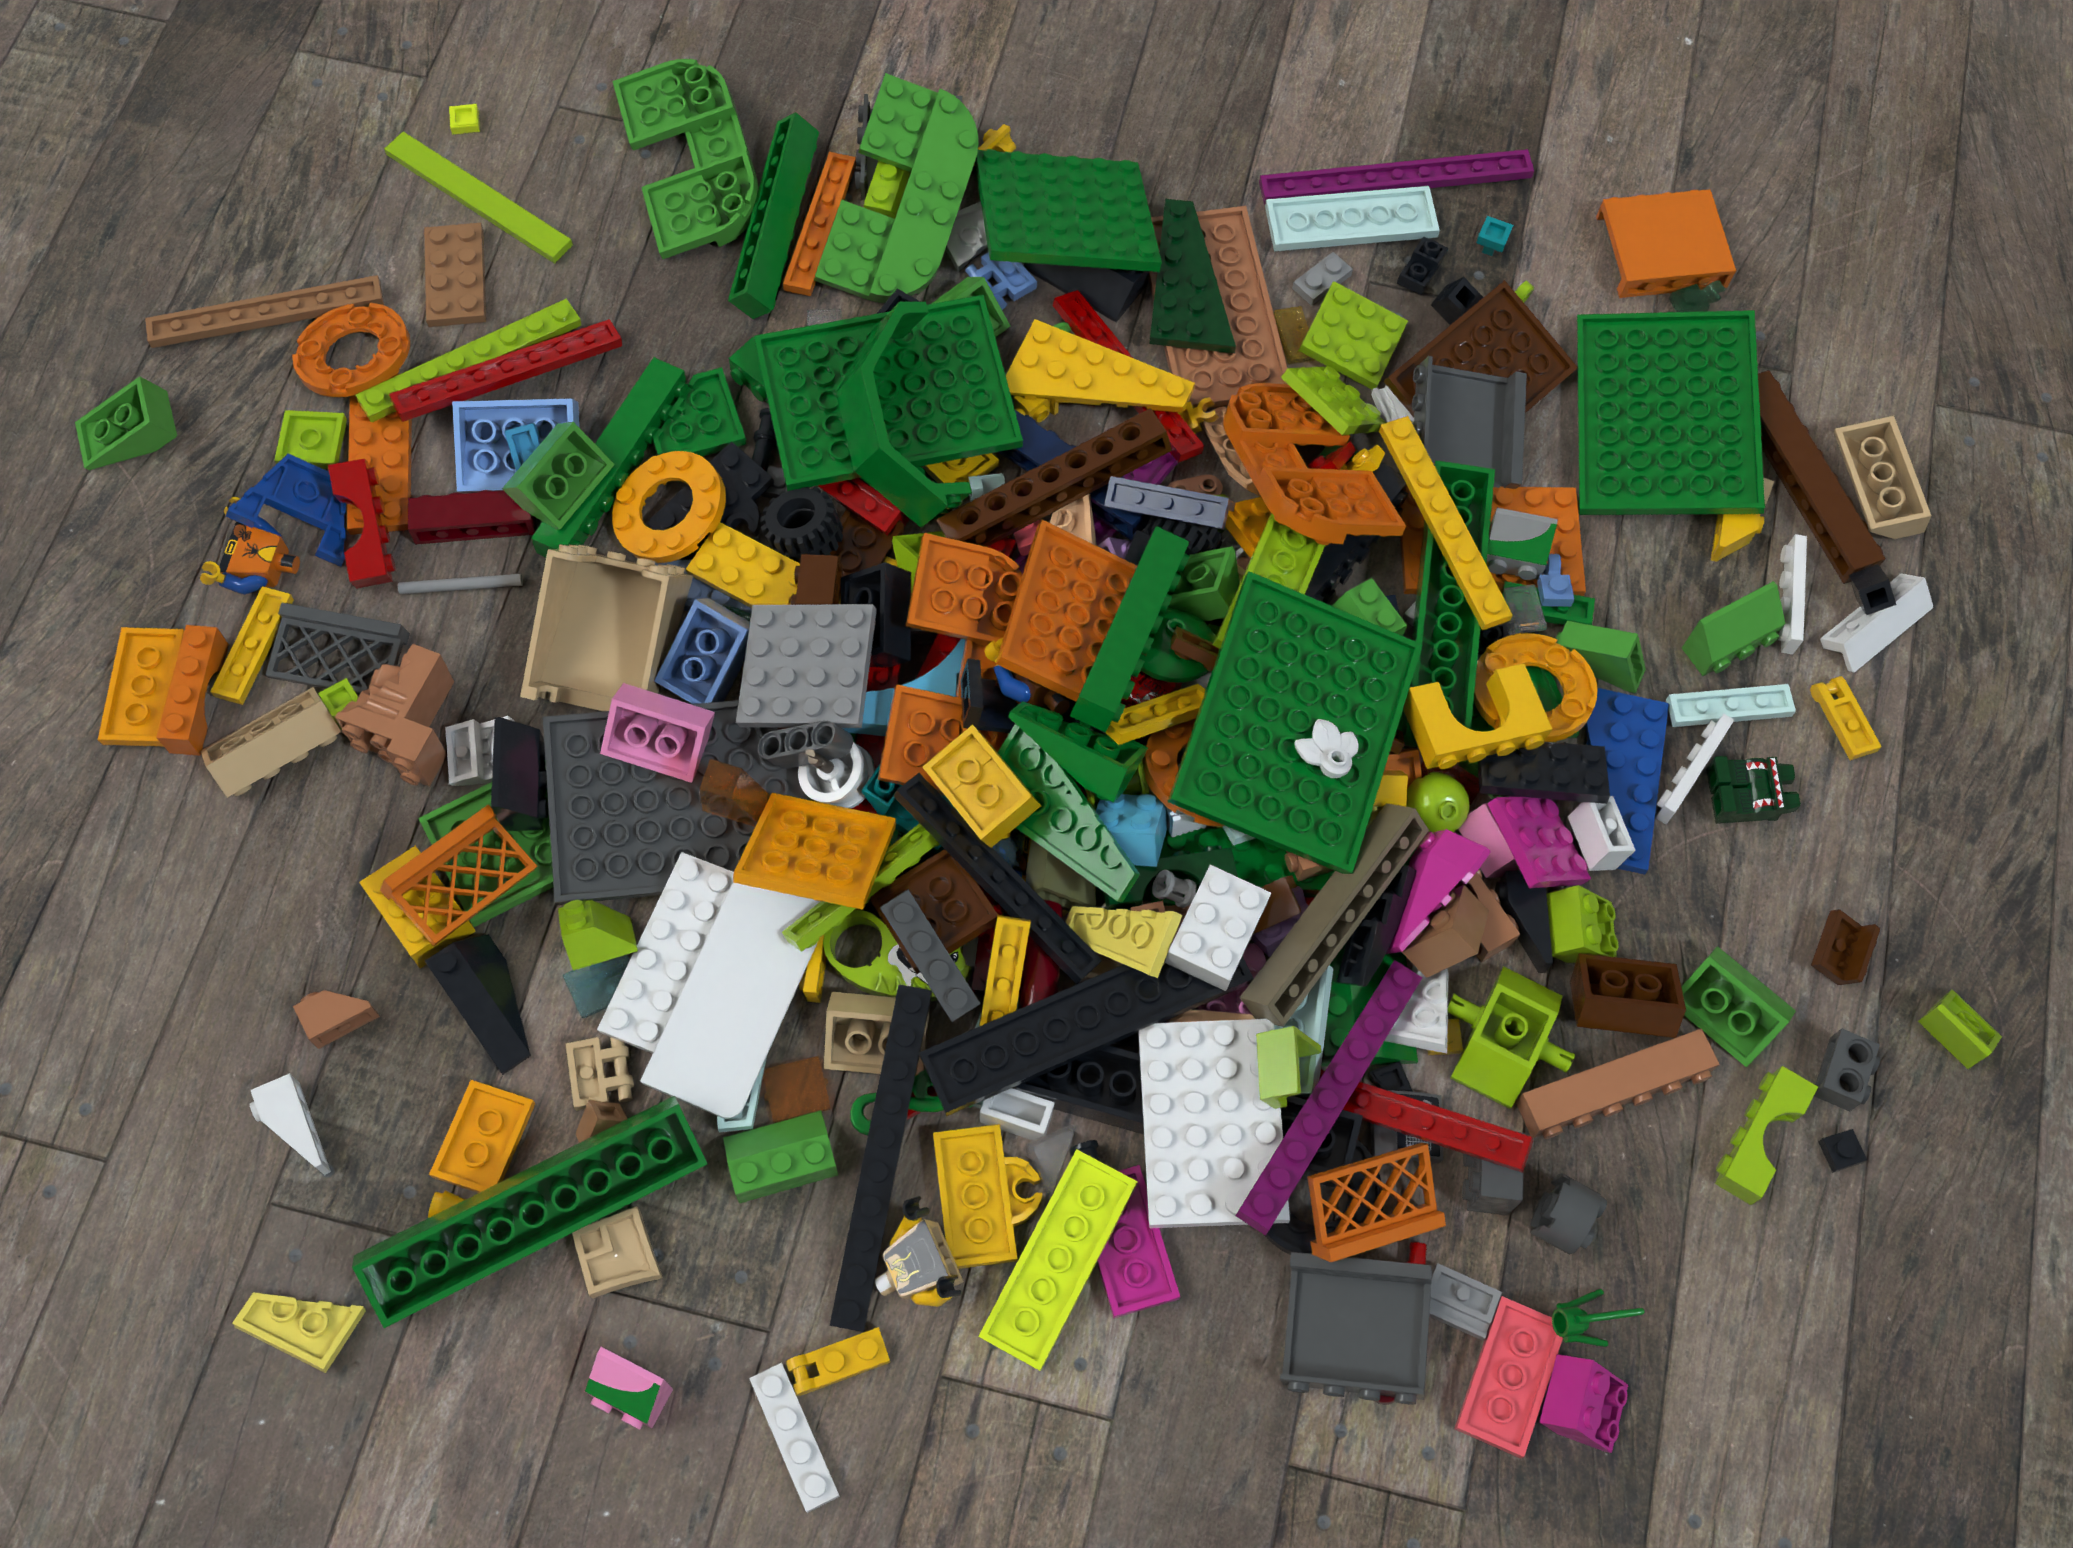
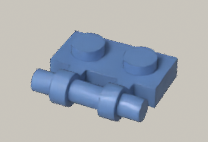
M989 252L981 256V264L984 267L977 269L974 264H971L965 269L969 277L985 278L1002 310L1007 306L1006 301L1002 298L1006 294L1013 301H1016L1037 288V281L1021 262L990 260ZM991 277L998 283L994 287L988 282V279Z

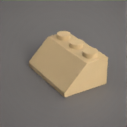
M832 992L826 1014L824 1069L881 1074L896 997ZM930 1006L921 1051L926 1050L927 1047ZM920 1056L916 1074L924 1070Z

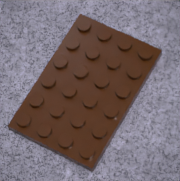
M1504 280L1383 382L1414 417L1411 405L1416 391V383L1413 382V373L1416 366L1428 356L1433 357L1432 365L1509 378L1515 372L1527 373L1526 413L1578 367Z

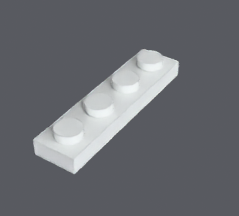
M1796 534L1788 545L1783 546L1780 557L1781 562L1784 563V571L1781 574L1779 586L1783 588L1781 605L1785 625L1778 633L1780 636L1778 640L1781 641V653L1794 654L1804 638L1807 536Z
M1723 713L1717 723L1712 720L1709 722L1701 734L1705 738L1702 746L1696 743L1686 758L1691 761L1688 768L1680 767L1671 781L1676 784L1672 792L1666 789L1658 801L1657 805L1661 807V810L1655 817L1664 824L1669 822L1734 722V719Z
M780 1363L749 1378L805 1511L808 1513L840 1497L783 1364Z

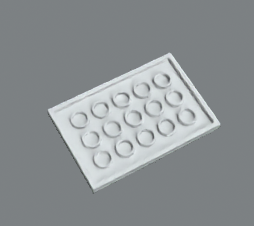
M1245 1019L1154 1023L1139 1030L1149 1228L1248 1225L1235 1215L1283 1139L1281 1108H1272L1260 1100L1256 1034L1274 1030V1024L1269 1020ZM1288 1200L1274 1223H1289Z

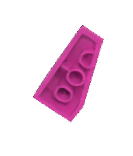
M1447 829L1427 832L1419 843V847L1411 856L1408 866L1415 869L1416 874L1407 905L1386 954L1403 952L1430 923L1428 915L1438 910L1442 905L1446 906L1452 900L1449 892L1460 881L1467 884L1491 853L1487 847Z

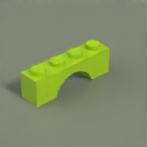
M1781 1066L1774 1073L1767 1072L1758 1087V1089L1762 1090L1759 1099H1753L1745 1111L1744 1116L1748 1120L1744 1128L1739 1126L1730 1140V1143L1734 1145L1730 1155L1725 1154L1716 1167V1171L1720 1174L1715 1184L1749 1205L1754 1204L1763 1197L1776 1172L1775 1167L1768 1160L1763 1146V1135L1767 1125L1775 1121L1795 1122L1805 1114L1818 1089V1086L1784 1066Z

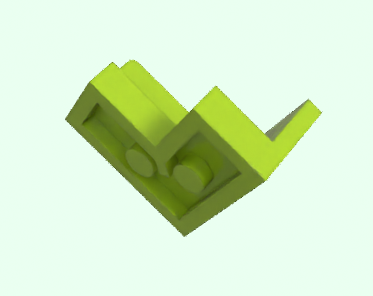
M1295 1026L1256 1034L1260 1100L1274 1109L1287 1107V1097L1301 1093L1299 1058L1321 1053V1045Z

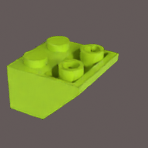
M1579 885L1547 893L1553 957L1566 963H1576L1578 953L1617 957L1616 951L1619 948V944L1614 932L1613 922L1616 914L1611 901Z

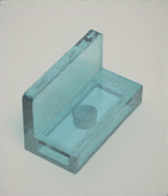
M628 955L563 974L565 983L582 1018L607 1009L630 961Z

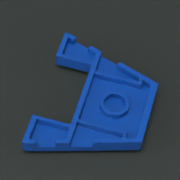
M289 453L269 470L262 480L247 490L240 500L233 503L226 513V517L253 528L263 504H266L325 531L315 556L340 567L345 560L344 540L346 538V529L344 528V515L346 513V503H340L333 495L328 471Z

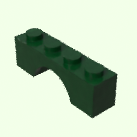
M1216 845L1207 847L1203 852L1190 854V851H1178L1173 853L1171 857L1160 858L1157 867L1134 865L1140 876L1123 903L1117 902L1104 892L1107 910H1130L1131 907L1140 906L1145 894L1153 886L1156 876L1162 870L1172 872L1174 877L1181 880L1190 879L1194 881L1197 891L1210 865L1238 877L1232 848L1222 849V846Z

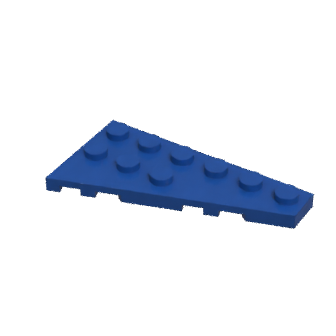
M1597 688L1596 704L1589 720L1585 724L1588 737L1587 745L1605 746L1610 796H1613L1636 850L1617 869L1645 875L1649 869L1669 703Z

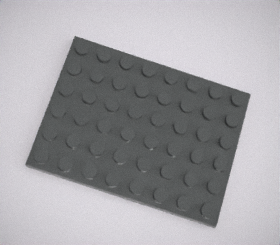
M739 700L691 704L713 711L715 714L707 745L694 780L690 783L600 754L609 711L544 716L543 730L555 904L563 905L573 900L605 901L661 895L681 852L734 872L771 793L809 800L799 783V766L783 769L765 760L758 754L757 747L761 737L768 732L779 729L777 727H739L736 723Z

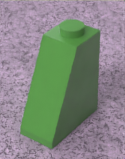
M1567 621L1563 631L1558 632L1556 639H1558L1557 643L1570 651L1575 649L1590 665L1596 678L1636 694L1646 670L1638 634Z

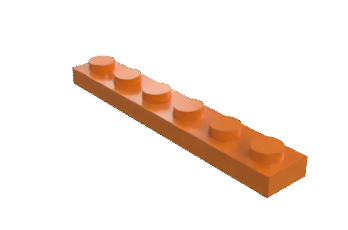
M829 152L783 281L784 291L806 296L812 295L816 283L814 281L815 274L841 199H845L856 167V157Z

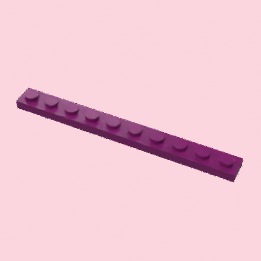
M1526 149L1260 175L1259 185L1265 205L1266 199L1421 186L1437 188L1529 179L1534 174V168L1529 151Z
M1393 961L1236 1213V1217L1262 1234L1266 1235L1423 977L1399 962Z

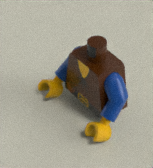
M1000 638L996 643L995 641L990 642L984 651L985 656L989 660L995 661V664L1003 638ZM997 664L993 667L997 677L995 685L1000 688L1003 695L1013 699L1018 704L1023 701L1044 709H1050L1060 715H1063L1069 709L1070 702L1067 697Z

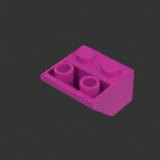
M1557 1354L1540 1423L1558 1435L1604 1452L1612 1453L1614 1442L1619 1435V1421L1622 1409L1627 1402L1628 1384L1594 1360Z

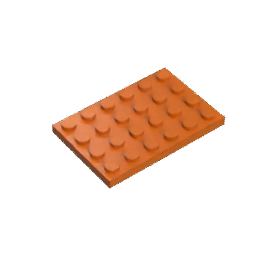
M1407 486L1406 492L1409 494L1401 506L1403 511L1400 515L1406 525L1403 535L1400 536L1404 594H1417L1425 519ZM1504 486L1494 487L1490 524L1497 508L1558 519L1549 554L1560 555L1561 575H1570L1573 594L1584 596L1586 586L1576 488L1518 487L1510 489L1504 488ZM1491 573L1501 593L1505 581L1538 587L1536 579L1524 580L1516 575Z
M1041 520L1034 535L996 664L1069 699L1077 701L1137 565L1045 520Z

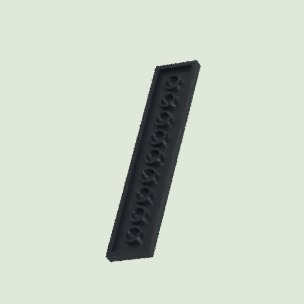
M1243 956L1226 991L1165 963V961L1158 978L1123 964L921 1051L919 1055L947 1117L1137 1034L1139 1030L1154 1023H1162L1247 986L1254 977Z

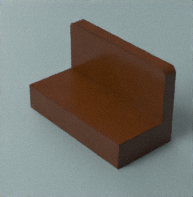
M1292 875L1285 876L1261 887L1271 892V895L1253 934L1301 913V908L1292 889L1297 887Z

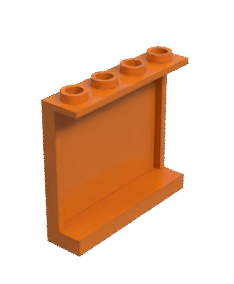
M1711 189L1603 199L1596 219H1605L1621 275V281L1617 287L1619 298L1728 288L1736 268Z

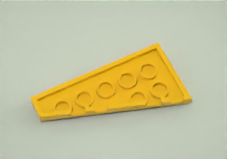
M1034 319L1006 374L1010 394L1024 396L1025 399L1036 400V397L1051 398L1055 402L1089 405L1108 403L1117 404V407L1128 408V405L1143 406L1147 410L1151 408L1152 410L1183 413L1195 388V383L1036 319Z

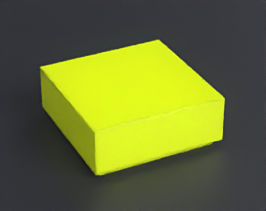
M477 104L449 106L452 135L480 132Z

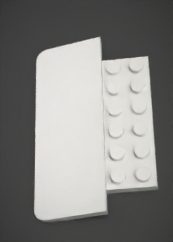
M681 852L637 944L638 951L633 953L597 1030L604 1035L652 1053V1057L640 1080L643 1085L671 1097L675 1096L680 1101L721 1118L729 1119L736 1117L742 1112L817 945L816 943L814 946L806 948L801 952L786 940L782 932L821 901L733 883V871Z

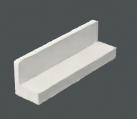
M1899 574L1890 582L1897 605L1866 615L1861 607L1857 608L1820 638L1823 649L1841 652L1847 670L1856 672L1933 608L1924 577Z

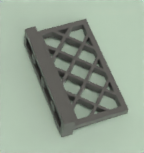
M282 602L278 613L282 619L265 675L272 679L327 689L339 682L335 674L350 665L357 677L349 681L355 693L360 695L362 691L368 690L369 687L364 680L372 676L375 669H379L383 664L397 666L402 646L407 645L410 633L401 624ZM289 627L301 629L305 637L290 646L286 640ZM324 633L330 634L335 643L319 651L313 640ZM353 639L360 640L365 648L349 657L343 645ZM310 643L316 654L300 663L294 652ZM383 644L393 646L390 656L379 663L372 651ZM339 648L346 660L330 669L324 657ZM369 654L375 666L360 674L354 662ZM291 655L297 666L286 673L278 672L279 661ZM320 660L327 672L317 678H310L305 669ZM361 683L363 687H359L356 685Z

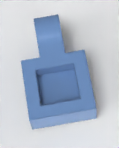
M1549 554L1548 564L1543 572L1544 575H1540L1537 580L1541 606L1571 607L1574 602V594L1570 575H1561L1560 555Z

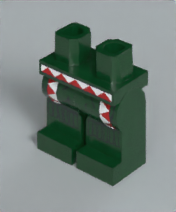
M1715 756L1706 768L1710 794H1714L1711 800L1716 824L1762 820L1777 821L1782 814L1796 812L1800 807L1799 794L1797 792H1783L1782 785H1789L1794 782V766L1792 764L1778 763L1777 757L1728 760L1727 756Z

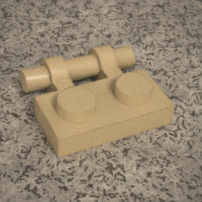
M599 1037L566 1043L573 1105L576 1111L585 1109L588 1100L609 1102L608 1091L618 1090L619 1102L632 1100L631 1088L634 1087L633 1076L629 1075L628 1071L629 1047L625 1046L624 1042L610 1037L612 1048L602 1049ZM614 1062L616 1076L606 1078L604 1063Z

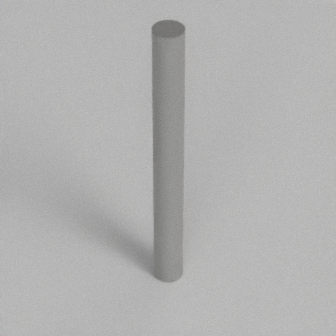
M522 574L398 582L399 594L522 586L523 579Z

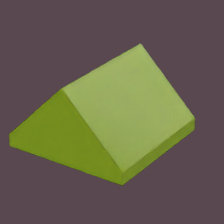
M1953 989L1918 1021L1967 1069L1988 1057L2002 1038Z

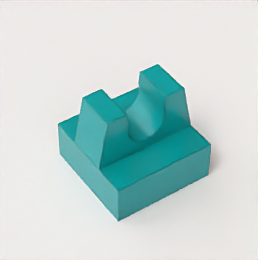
M1487 216L1476 241L1477 244L1484 246L1482 253L1492 256L1495 250L1502 253L1514 225Z

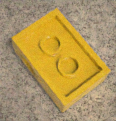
M973 724L923 766V769L980 840L990 848L1041 807L1040 803Z

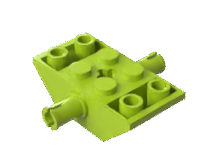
M1504 966L1501 968L1485 1005L1479 1007L1454 993L1448 1003V1013L1471 1024L1473 1030L1450 1079L1511 1109L1530 1076L1536 1061L1539 1059L1567 1073L1575 1054L1548 1041V1035L1559 1013L1563 996ZM1506 1029L1513 1031L1512 1034H1509Z

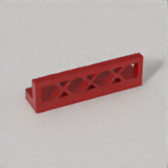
M859 478L815 486L820 488L822 492L825 491L835 501L887 536L897 522L903 523L905 527L909 521V518L901 510Z

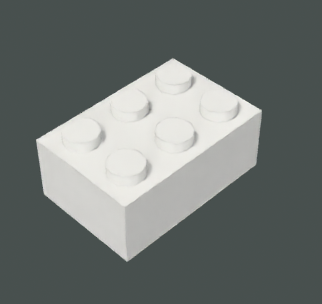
M1210 865L1172 942L1165 963L1226 991L1267 905L1271 892Z

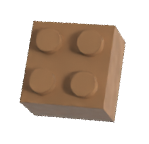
M1465 885L1449 892L1452 900L1446 906L1442 905L1438 910L1428 915L1430 923L1402 952L1426 978L1478 954L1489 910Z

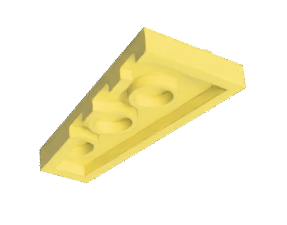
M1072 906L1066 923L1094 952L1158 978L1183 915L1174 911H1165L1164 913L1153 910H1107L1097 907Z

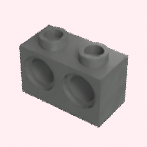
M1843 1028L1840 1029L1829 1039L1815 1083L1818 1089L1814 1096L1849 1112L1858 1105L1865 1104L1871 1092V1086L1868 1085L1870 1075H1874L1880 1063V1057L1877 1056L1880 1044ZM1848 1051L1853 1052L1857 1056L1858 1062L1850 1058ZM1839 1080L1844 1081L1848 1085L1849 1092L1840 1086Z

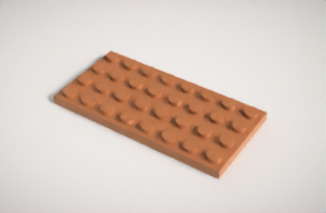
M1246 206L1196 212L1235 341L1236 350L1235 353L1164 346L1170 373L1195 383V388L1188 401L1194 405V408L1198 406L1202 399L1210 397L1215 404L1208 409L1228 406L1232 394L1236 395L1239 388L1254 383L1287 384L1281 378L1287 370V364ZM1163 216L1151 217L1160 251ZM1149 271L1148 279L1154 301L1157 272Z

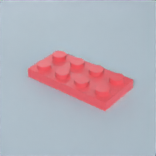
M1503 1296L1500 1297L1457 1419L1455 1430L1518 1458L1525 1456L1553 1371L1556 1355L1563 1340V1337L1558 1336L1553 1329L1552 1317Z

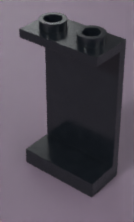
M967 659L961 677L963 728H969L973 724L978 730L1010 733L1015 723L1008 716L1018 703L1002 694L1000 688L995 685L996 680L981 678L980 660ZM1068 698L1070 707L1066 713L1061 715L1063 721L1079 723L1080 720L1070 716L1076 701Z

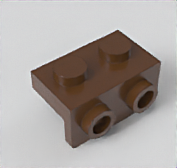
M1840 909L1830 911L1811 966L1837 985L1861 983L1867 973L1870 958L1877 944L1880 927L1876 924L1861 926Z

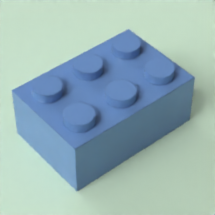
M710 598L695 599L654 682L691 704L724 702L745 661L750 622Z

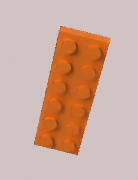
M356 395L350 396L348 461L365 458L371 468H376L379 478V485L375 486L376 495L381 496L385 510L384 514H380L382 525H386L389 532L408 530V498H411L412 419L402 422L397 412H394L371 423L358 403ZM348 504L347 530L350 535L362 534L364 527L362 513L355 506Z

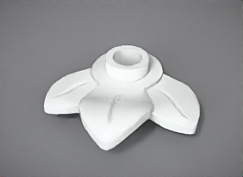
M1318 719L1315 722L1312 738L1297 739L1294 742L1301 758L1308 764L1320 766L1321 771L1330 778H1340L1350 771L1352 757L1357 754L1359 745L1353 732L1340 734L1338 728L1333 723L1323 719Z

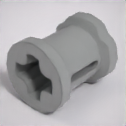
M1162 870L1153 882L1152 893L1158 899L1167 898L1174 901L1178 907L1185 908L1192 903L1196 895V884L1190 879L1181 880L1174 877L1172 872Z

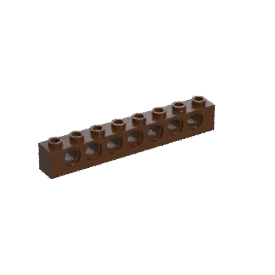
M1150 408L1081 443L1079 446L1054 457L1052 460L1029 470L1025 474L1002 484L998 488L975 498L973 501L948 512L946 515L936 519L943 537L988 547L1109 484L1110 476L1120 478L1172 451L1167 431Z

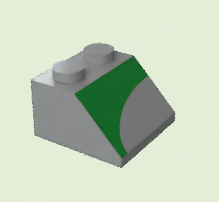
M1497 508L1489 531L1486 563L1489 571L1494 574L1516 575L1524 580H1538L1547 565L1558 519Z

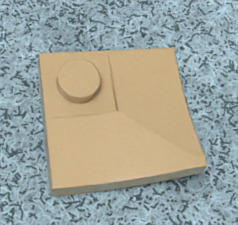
M637 1206L589 1224L572 1233L588 1294L592 1299L625 1287L663 1278L641 1211Z

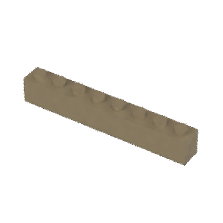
M1388 803L1384 805L1365 831L1353 873L1342 874L1335 871L1239 997L1255 1019H1267L1274 1025L1284 1027L1429 831L1415 808Z

